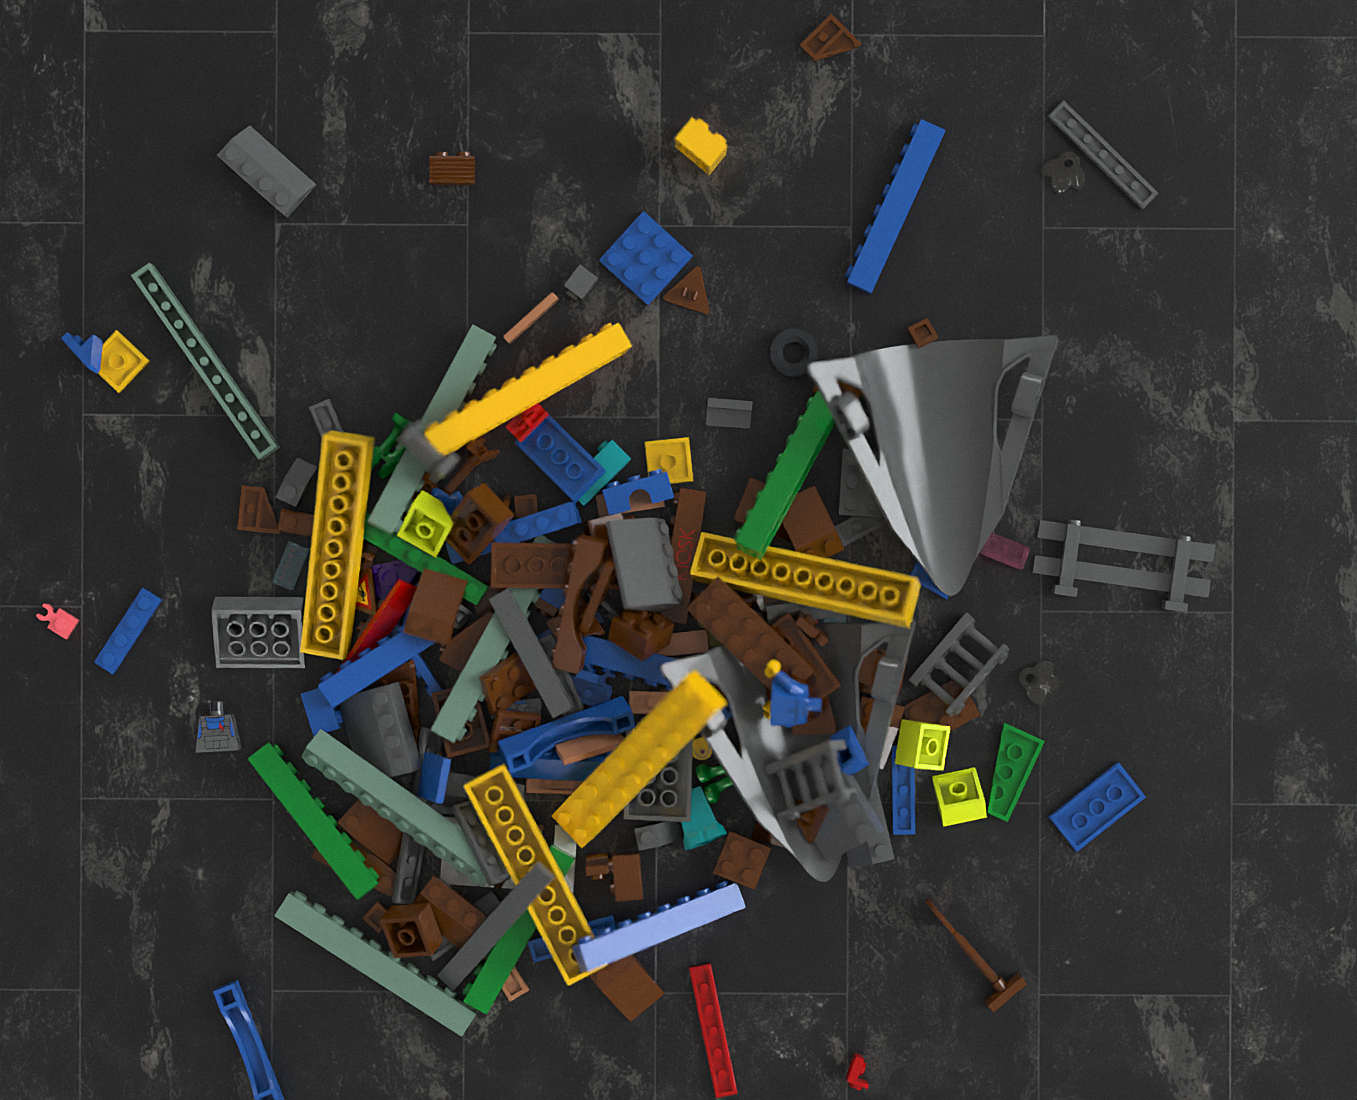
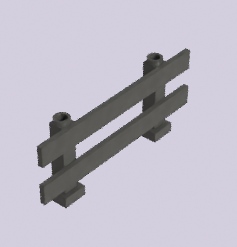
M1068 519L1067 524L1039 521L1037 538L1064 541L1062 559L1034 556L1032 573L1059 577L1058 585H1053L1052 594L1077 597L1078 588L1073 587L1074 579L1169 592L1168 601L1162 600L1161 609L1187 612L1188 604L1183 603L1184 594L1209 597L1211 580L1187 577L1189 559L1213 562L1216 545L1192 542L1190 536L1178 535L1177 539L1085 527L1081 526V521ZM1079 544L1174 557L1172 573L1165 574L1077 561Z

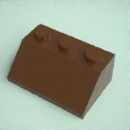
M436 874L412 903H430L441 935L459 949L472 937L488 915Z

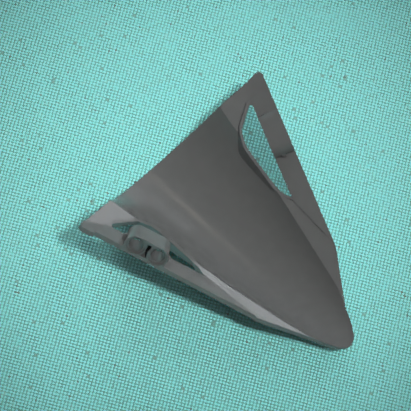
M1054 335L1016 339L933 341L920 349L913 343L874 349L853 355L850 358L807 365V371L811 379L815 381L889 528L925 570L933 584L946 595L953 596L962 589L975 559L1004 514L1054 351L1057 347L1058 338ZM1026 357H1029L1030 362L1027 371L1022 374L1013 401V416L1001 450L996 433L999 385L1006 371ZM836 380L860 389L864 396L879 451L877 461L862 434L869 428V422L858 400L850 393L842 394Z
M914 619L911 620L910 628L884 622L868 624L849 622L816 623L817 627L829 636V641L824 646H821L813 637L811 638L805 633L842 685L828 695L837 731L839 732L850 725L869 763L868 766L853 774L868 802L872 798L911 637L914 632ZM887 641L886 655L881 658L878 664L871 696L875 700L867 732L865 733L860 724L859 669L864 657ZM723 644L710 649L705 654L662 664L660 672L673 689L694 670L705 681L717 684L727 697L740 739L739 755L722 730L726 725V719L720 710L700 730L702 736L756 821L788 850L813 878L820 882L830 880L839 866L842 855L827 862L815 840L811 844L807 842L801 828L797 825L796 819L788 821L787 817L778 818L777 813L787 810L780 778L776 774L767 775L765 766L831 741V736L834 734L793 735L792 727L786 728L783 725L770 726V718L764 717L763 712L765 710L762 708L768 701L764 684ZM809 763L805 764L806 768H804V771L812 768ZM789 770L790 774L788 777L791 780L796 777V772Z

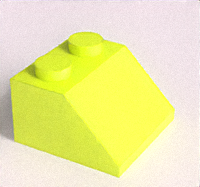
M422 490L412 504L397 536L436 558L453 526V522L442 501Z
M902 719L895 764L920 769L944 770L950 726Z
M975 767L932 776L943 827L987 818L985 799Z

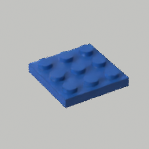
M643 211L599 259V262L643 302L649 305L693 255Z

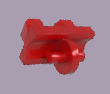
M537 403L516 415L505 427L522 442L549 414Z

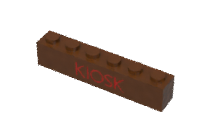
M680 488V492H675L673 505H677V512L671 515L670 527H673L674 531L673 536H669L670 544L673 548L674 563L678 570V581L683 592L682 599L684 605L665 612H658L672 622L681 624L687 623L688 610L686 608L690 603L693 584L690 571L699 543L707 493Z

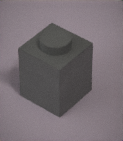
M579 265L565 283L564 287L567 289L565 293L575 301L578 298L583 301L598 281V277L582 265Z

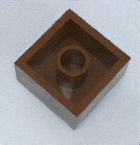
M627 609L612 619L608 640L639 660L644 661L670 644L675 623L658 612Z
M729 829L713 868V873L755 890L771 846Z
M640 851L613 852L612 858L608 860L609 874L614 873V880H611L610 883L611 896H615L616 901L643 899Z
M430 903L391 906L380 919L394 958L430 956L434 954L443 942Z

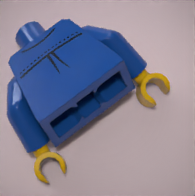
M771 660L767 664L768 668L765 670V675L767 677H775V679H772L771 701H767L762 707L765 710L763 712L764 717L770 718V726L783 725L789 728L797 724H804L807 722V711L821 712V698H808V686L806 684L798 683L783 671L779 672L780 664L776 660Z

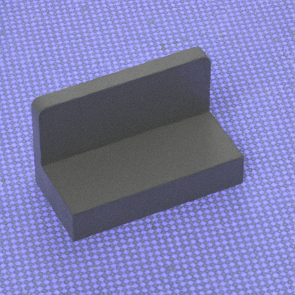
M708 398L706 425L749 429L753 401Z

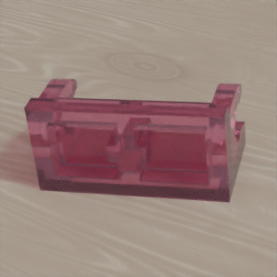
M992 533L979 554L1023 570L1030 549L1028 546Z

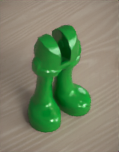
M397 412L392 416L395 425L391 434L380 447L375 446L373 448L371 470L380 463L381 459L386 462L377 473L382 479L395 471L399 460L407 448L403 445L399 451L395 449L392 453L390 452L397 442L396 439L410 424L407 419Z
M698 764L695 766L696 774L701 783L708 782L726 773L722 765L710 767L706 764ZM729 776L706 784L704 792L708 801L711 804L716 803L719 800L720 793L734 784Z

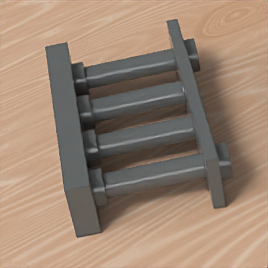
M420 421L415 425L410 423L396 439L398 445L395 448L399 451L403 445L406 446L430 469L429 472L432 475L428 479L435 485L459 458L454 453L449 457L446 454L442 455L417 431L422 423Z
M967 612L909 679L917 688L921 685L923 687L926 686L950 707L946 712L951 717L954 714L958 715L964 709V702L997 663L1002 664L1009 655L1007 653L1009 648L1005 644L998 648L975 629L974 623L976 621ZM964 634L971 636L993 655L985 666L960 645L959 640ZM949 652H955L979 672L971 682L967 681L945 662V657ZM935 668L937 670L941 669L964 689L956 700L931 679L932 676L930 674Z
M844 740L827 741L765 766L767 775L776 774L780 778L787 810L777 813L778 818L787 817L788 821L795 820L801 817V813L833 801L843 802L849 800V795L857 793V788H844L836 757L838 756V751L846 749ZM823 757L828 759L836 792L828 794L820 764ZM807 763L812 766L820 797L815 800L811 798L804 768H806L805 764ZM789 770L796 772L803 804L799 806L795 805L788 777L790 774Z

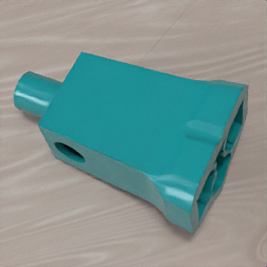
M692 786L691 822H681L684 830L683 843L686 851L709 844L727 835L723 825L716 821L701 786L694 789Z

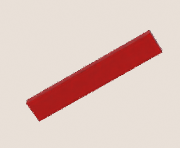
M398 579L342 664L349 660L354 663L360 659L358 654L370 648L372 651L379 647L377 642L389 636L412 602L417 586Z
M711 963L691 966L689 971L715 1097L720 1098L738 1094Z

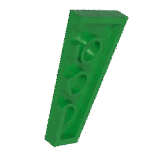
M1004 722L987 813L1008 822L1045 741Z

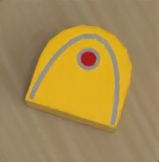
M704 737L694 739L693 757L698 760L709 758L712 750Z

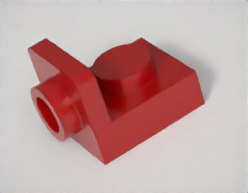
M854 1053L845 1077L846 1081L849 1082V1086L861 1090L863 1087L868 1089V1081L858 1078L865 1071V1059L862 1055Z

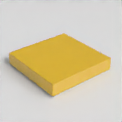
M116 330L103 344L101 366L98 374L120 393L150 360Z
M689 437L645 442L648 472L661 469L662 473L667 472L670 484L693 482Z

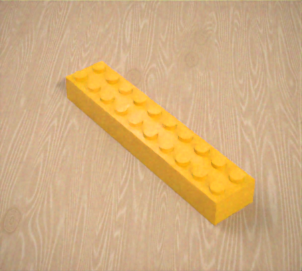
M609 323L599 329L600 331L596 333V336L590 334L581 339L577 347L574 348L572 344L563 349L556 359L553 355L544 360L539 365L540 368L532 367L526 370L520 376L521 379L516 380L514 377L505 382L500 391L497 392L495 388L486 393L482 401L477 402V400H474L465 405V408L462 409L463 412L458 413L454 411L447 415L442 424L439 425L438 422L431 424L425 428L423 437L442 455H448L468 444L471 440L482 436L620 357L632 345L619 323L614 326Z
M333 430L323 435L300 652L343 660L351 651L374 437Z
M701 532L690 571L691 577L696 582L710 584L719 576L733 590L910 628L921 586L915 577L770 546L767 548L763 558L759 560L738 550L734 539Z
M696 670L691 672L679 682L552 814V817L583 848L726 704L724 699Z
M505 763L466 782L464 787L515 885L523 879L538 861L555 876L528 907V910L567 985L569 986L607 966L608 964L588 972L580 971L572 946L578 944V939L590 935L593 938L595 935Z

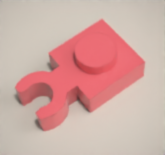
M43 604V607L48 610L47 616L38 613L36 617L42 621H50L47 628L68 639L79 620L61 608L55 613L51 605Z

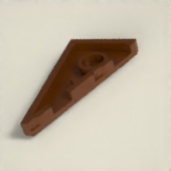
M613 556L607 562H602L598 570L599 580L595 581L591 587L590 593L593 595L579 627V630L586 634L595 619L594 616L599 604L602 605L616 576V571L613 570L615 568Z
M411 660L393 669L378 680L381 686L399 682L415 742L418 745L421 726L415 662Z

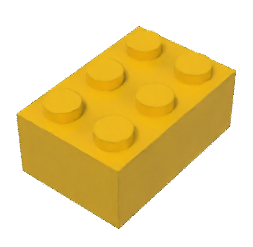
M692 117L676 136L675 148L710 175L726 156V140L718 133L713 135L708 131L709 126L703 120L698 118L696 121Z

